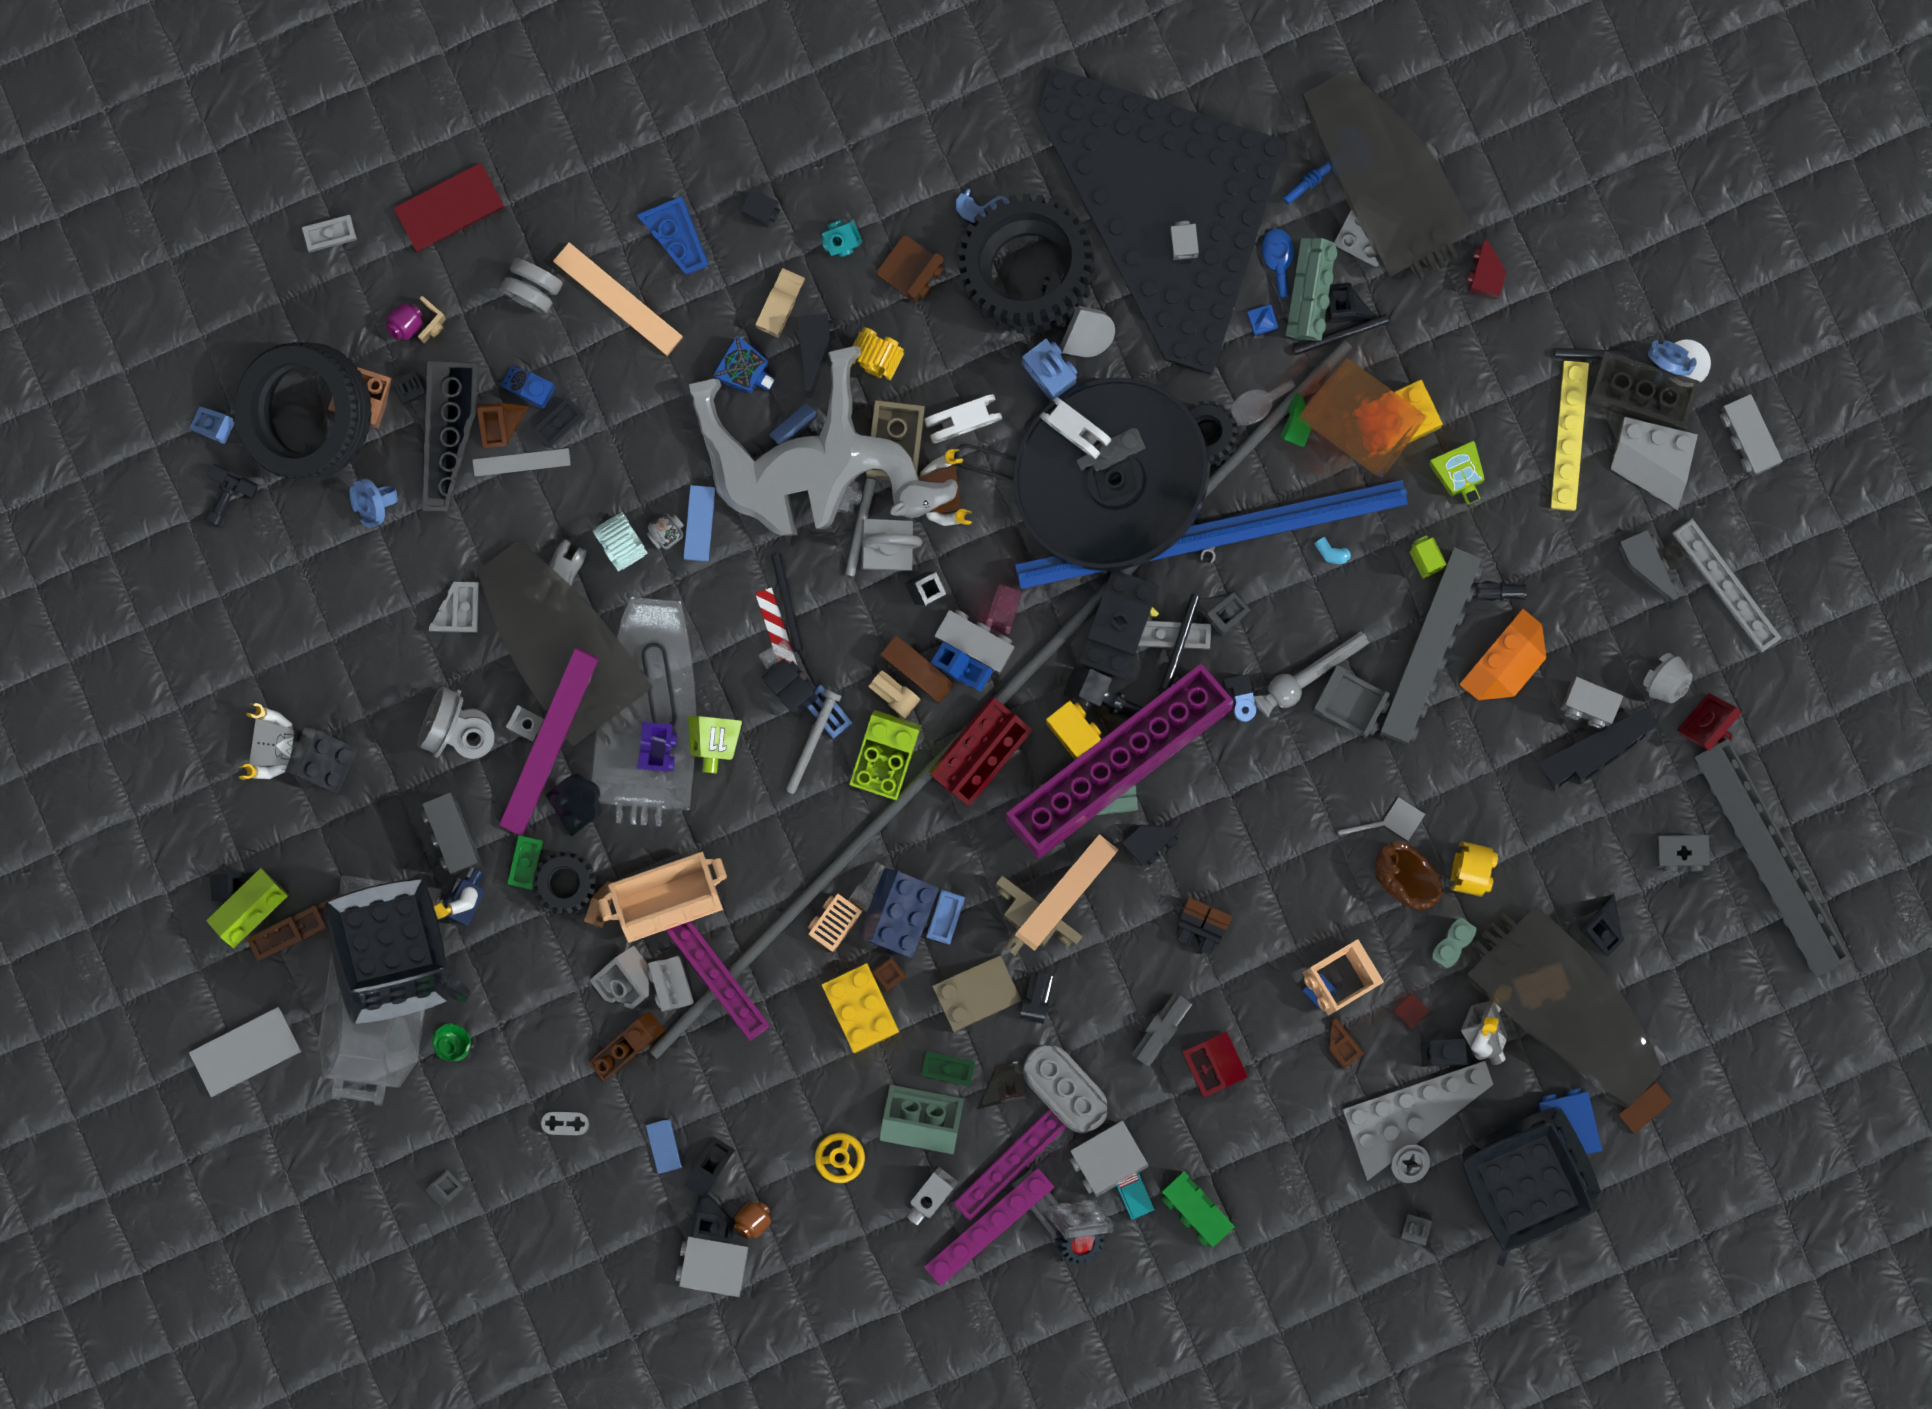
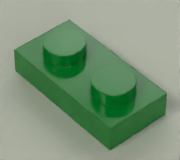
M518 836L508 885L533 890V875L538 869L537 865L539 864L544 841Z

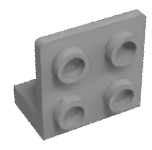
M1360 194L1334 243L1344 251L1377 267L1404 217Z

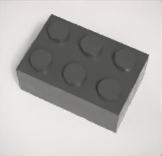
M448 793L423 803L424 810L421 811V815L425 824L428 827H432L434 833L430 834L435 849L437 848V850L442 852L443 856L439 860L444 872H450L451 875L456 877L468 872L471 867L476 869L483 866L456 797L452 793Z

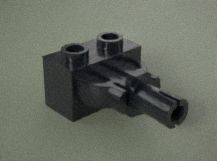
M1075 667L1063 695L1070 697L1069 701L1072 704L1078 703L1081 707L1091 708L1092 705H1104L1110 708L1109 713L1112 715L1120 713L1131 718L1143 708L1127 700L1124 693L1118 692L1115 694L1107 690L1112 678L1090 668Z

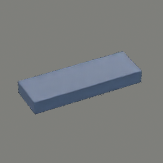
M690 486L684 560L709 562L715 487Z

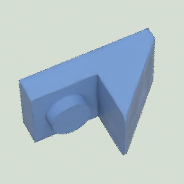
M199 406L189 429L225 444L234 426L233 418L225 414Z

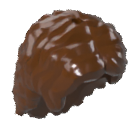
M1394 840L1390 844L1383 846L1377 853L1374 865L1376 879L1382 888L1385 889L1386 893H1389L1394 899L1401 902L1402 905L1414 908L1417 911L1432 908L1434 904L1439 902L1443 895L1441 891L1442 882L1440 881L1441 874L1437 873L1434 866L1411 845Z

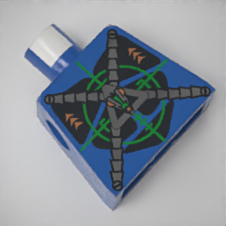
M739 336L735 338L713 375V378L719 379L720 383L752 394L757 385L769 392L776 381V378L765 373L769 365L768 361Z

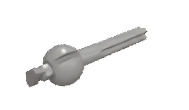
M1359 632L1295 676L1289 674L1276 676L1269 684V693L1267 695L1254 696V701L1259 710L1268 718L1273 707L1276 705L1281 708L1294 706L1300 700L1302 688L1368 645L1369 641L1366 635Z

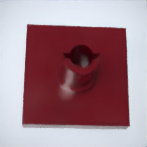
M1708 693L1677 731L1686 739L1710 751L1717 742L1720 744L1726 740L1724 736L1732 740L1733 736L1728 729L1741 715V712L1737 707Z

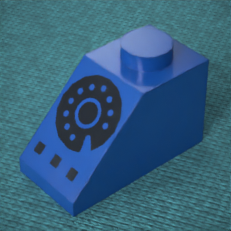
M511 365L500 388L545 410L556 389L553 383Z

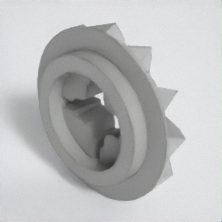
M1405 1143V1146L1396 1149V1154L1394 1157H1391L1392 1166L1390 1168L1398 1180L1405 1183H1413L1426 1175L1430 1166V1158L1423 1147L1416 1143L1411 1145ZM1412 1157L1417 1164L1409 1165L1407 1168V1165L1402 1161L1410 1160Z

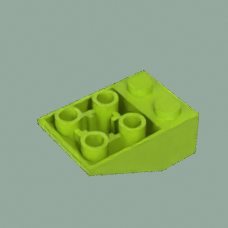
M874 710L849 785L897 801L922 725Z

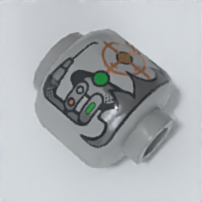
M662 513L648 524L649 532L646 535L657 549L662 547L667 550L683 538L681 528L684 525L675 514L670 517L667 513Z

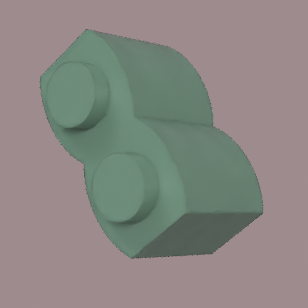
M1463 918L1453 922L1445 934V939L1440 941L1432 950L1430 960L1444 970L1453 966L1459 959L1462 948L1473 940L1476 927Z

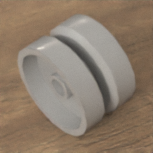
M514 258L509 270L518 279L504 277L499 290L527 308L542 314H548L553 303L546 294L558 295L563 282L532 263L520 258Z

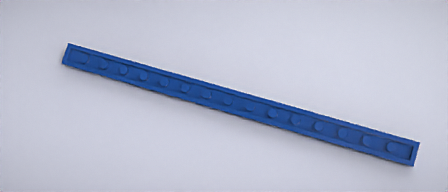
M1403 480L1191 526L1171 548L1150 561L1408 505L1407 491L1404 488ZM1056 556L1015 565L1020 590L1103 572L1071 565Z

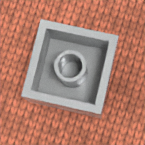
M1576 677L1571 681L1560 709L1565 711V716L1574 720L1583 718L1588 721L1587 725L1601 730L1602 727L1607 728L1613 723L1623 696Z

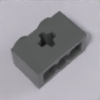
M1709 835L1656 837V868L1663 867V872H1678V867H1688L1689 872L1703 871V867L1710 865ZM1682 847L1684 852H1688L1689 855L1684 860H1682L1681 856H1677V852Z

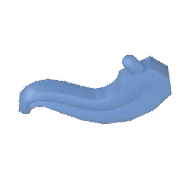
M966 189L965 193H961L956 199V211L963 219L975 223L974 217L978 213L983 218L986 216L984 208L988 205L995 210L998 208L997 200L1003 199L1005 205L1009 204L1010 201L1003 196H997L986 205L978 206L973 198L969 197L971 190Z

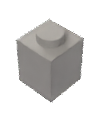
M1189 221L1176 222L1175 226L1170 228L1173 260L1198 258L1196 224H1190Z

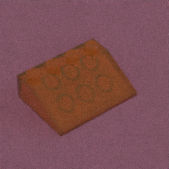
M1347 358L1313 396L1298 418L1373 474L1384 477L1427 416Z

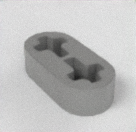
M549 1112L543 1116L541 1121L542 1129L552 1135H583L587 1132L590 1125L587 1116L575 1112ZM551 1116H555V1120L564 1121V1126H555V1130L551 1131L550 1126H546V1121H549ZM576 1117H580V1120L585 1122V1126L580 1127V1131H576L575 1127L567 1126V1121H575Z

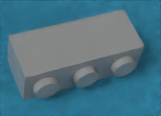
M1751 394L1725 405L1721 409V421L1725 428L1729 427L1733 435L1730 437L1735 450H1740L1743 457L1741 463L1746 473L1750 472L1753 477L1783 462Z
M957 609L955 612L949 610L935 634V639L942 643L944 641L963 651L970 658L986 665L993 672L1000 675L1014 651V646L1011 645L1012 640L1002 634L996 637L989 633L991 629L981 622H977L976 625L968 621V615Z

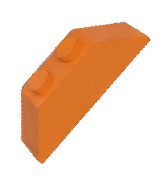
M1522 609L1459 685L1478 701L1515 697L1546 660L1542 624Z

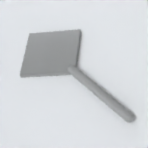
M1398 797L1383 821L1338 830V834L1342 835L1385 826L1409 841L1425 814Z

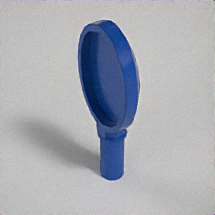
M1273 229L1263 239L1262 255L1269 269L1276 272L1275 277L1277 279L1279 298H1287L1289 296L1285 270L1290 267L1293 261L1294 247L1290 236L1285 231Z

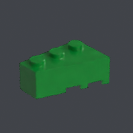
M1182 1171L1161 1191L1164 1195L1161 1198L1164 1204L1170 1210L1175 1207L1181 1214L1178 1217L1179 1220L1187 1228L1192 1226L1198 1232L1195 1237L1204 1247L1209 1244L1213 1248L1235 1228L1218 1207L1189 1178L1185 1171Z

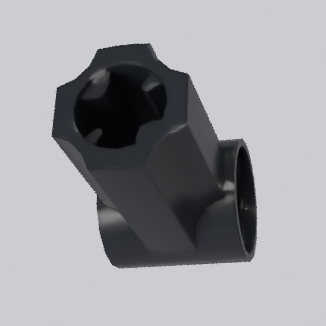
M1032 971L1019 1019L1044 1024L1049 1003L1047 999L1053 976Z

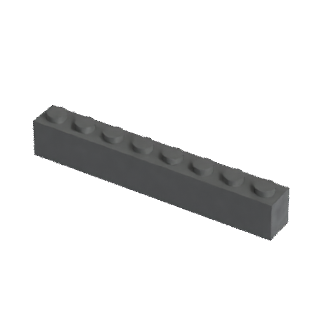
M1455 547L1453 548L1379 734L1406 745L1410 740L1415 741L1420 727L1416 726L1419 717L1424 718L1429 704L1425 703L1428 694H1434L1438 681L1434 680L1437 671H1443L1447 658L1443 657L1446 648H1452L1456 635L1452 634L1456 625H1461L1466 612L1461 610L1465 602L1470 603L1475 590L1471 588L1474 579L1479 580L1484 566L1480 565L1482 558Z

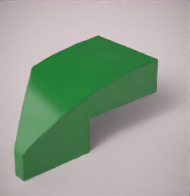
M1295 392L1287 408L1290 416L1280 437L1304 447L1313 423L1302 395Z

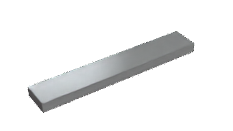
M1693 518L1672 533L1673 537L1760 653L1782 638Z

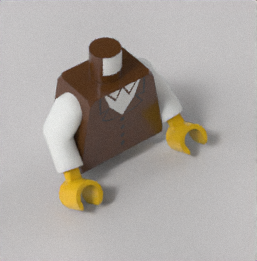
M948 450L945 455L933 460L920 472L918 479L934 483H944L947 480L953 479L958 484L955 465L952 464L963 462V458L956 460L954 458L955 452L960 450ZM959 487L952 501L924 514L929 520L943 526L956 524L970 525L972 521L964 519L965 515L972 513V511L962 509Z

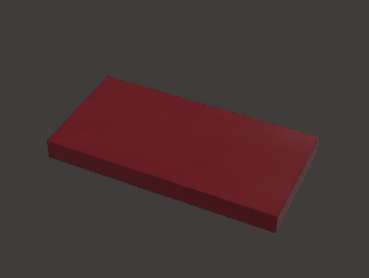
M479 163L394 207V210L418 253L505 206L482 163Z

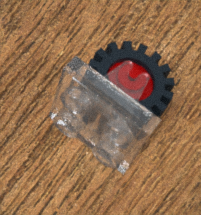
M1084 1200L1076 1204L1061 1203L1048 1209L1049 1218L1059 1229L1056 1232L1058 1238H1055L1057 1248L1067 1261L1083 1265V1260L1086 1263L1091 1262L1090 1257H1093L1095 1260L1098 1257L1095 1253H1101L1103 1250L1100 1245L1105 1243L1102 1239L1104 1238L1103 1233L1113 1232V1222L1096 1201Z

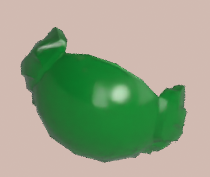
M445 1023L432 1032L431 1043L435 1054L440 1059L460 1061L468 1055L471 1047V1038H469L470 1035L466 1033V1030L463 1027H459L458 1024Z

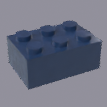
M884 867L858 938L899 955L913 958L939 888L899 871Z

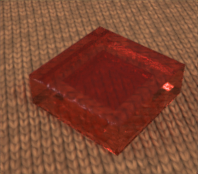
M1411 993L1394 1012L1412 1029L1429 1010Z

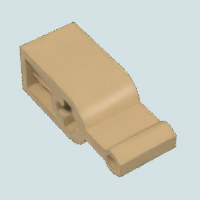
M782 268L755 324L757 329L777 338L780 337L805 281L804 277Z

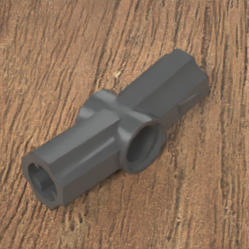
M1174 993L1161 1013L1157 1014L1145 1031V1036L1132 1055L1150 1067L1163 1046H1166L1179 1028L1177 1026L1192 1004L1181 995Z

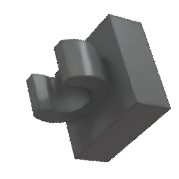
M1407 1214L1401 1239L1426 1245L1432 1221Z

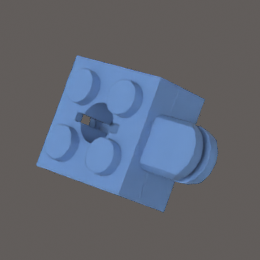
M1045 339L1022 356V365L1052 402L1055 397H1059L1076 386L1077 371L1069 361L1066 363L1063 361L1060 355L1062 351L1054 341L1049 343Z

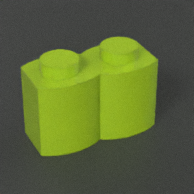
M1424 536L1412 544L1413 548H1411L1412 550L1409 553L1422 579L1441 571L1447 565L1434 538L1428 539V536Z

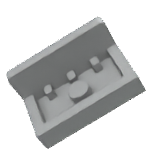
M680 956L648 963L650 968L648 969V976L656 989L655 1001L662 1012L672 1011L694 1003Z

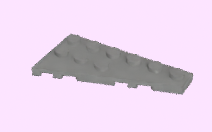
M1483 1061L1342 1109L1366 1180H1370L1392 1163L1391 1157H1394L1396 1154V1149L1404 1147L1405 1143L1409 1145L1417 1144L1489 1089L1493 1082L1486 1062Z

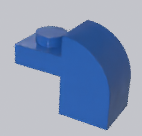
M944 641L931 661L934 666L950 677L979 692L982 691L993 673L991 668L970 658L963 651Z

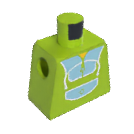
M1474 441L1430 460L1429 465L1450 496L1462 492L1467 505L1481 499L1475 486L1481 484L1485 479Z

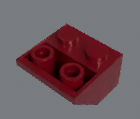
M1228 1032L1182 1052L1202 1098L1248 1078Z

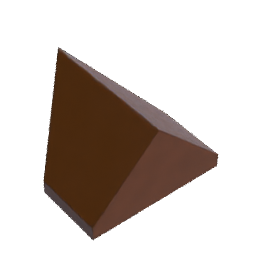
M505 403L477 405L483 448L508 446L510 438L530 406Z

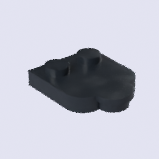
M573 774L565 778L545 794L571 836L581 832L600 817L602 813V807L598 800L600 797L598 785L592 781H586L580 774Z

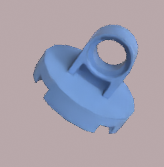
M1654 340L1648 349V356L1659 366V369L1652 384L1664 389L1672 373L1685 376L1690 375L1694 371L1697 361L1695 357L1690 359L1687 356L1689 351L1670 341L1665 340L1663 344H1658V340Z
M368 478L354 481L355 485L350 487L349 493L354 512L359 511L363 517L359 521L368 528L380 525L384 521L385 507L398 501L396 488L393 486L377 488Z

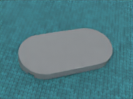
M1039 1046L1027 1056L1023 1066V1074L1027 1084L1066 1127L1075 1132L1087 1133L1097 1129L1104 1122L1107 1116L1108 1105L1104 1093L1063 1049L1056 1046Z

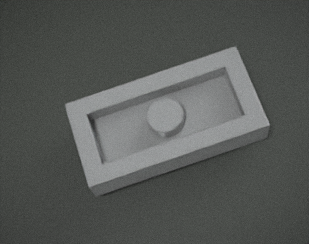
M350 215L302 227L309 253L357 240Z

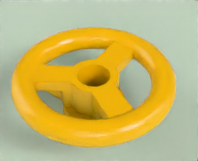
M834 1133L825 1137L819 1143L815 1152L817 1170L825 1179L834 1183H846L856 1178L862 1171L865 1162L862 1145L856 1138L846 1133ZM842 1140L840 1148L834 1149L830 1156L822 1157L827 1145L834 1141ZM849 1144L855 1148L857 1153V1163L854 1169L849 1164L850 1156L847 1152ZM842 1153L845 1159L842 1163L835 1161L836 1154ZM831 1163L836 1168H843L847 1174L842 1176L833 1175L826 1170L824 1164Z

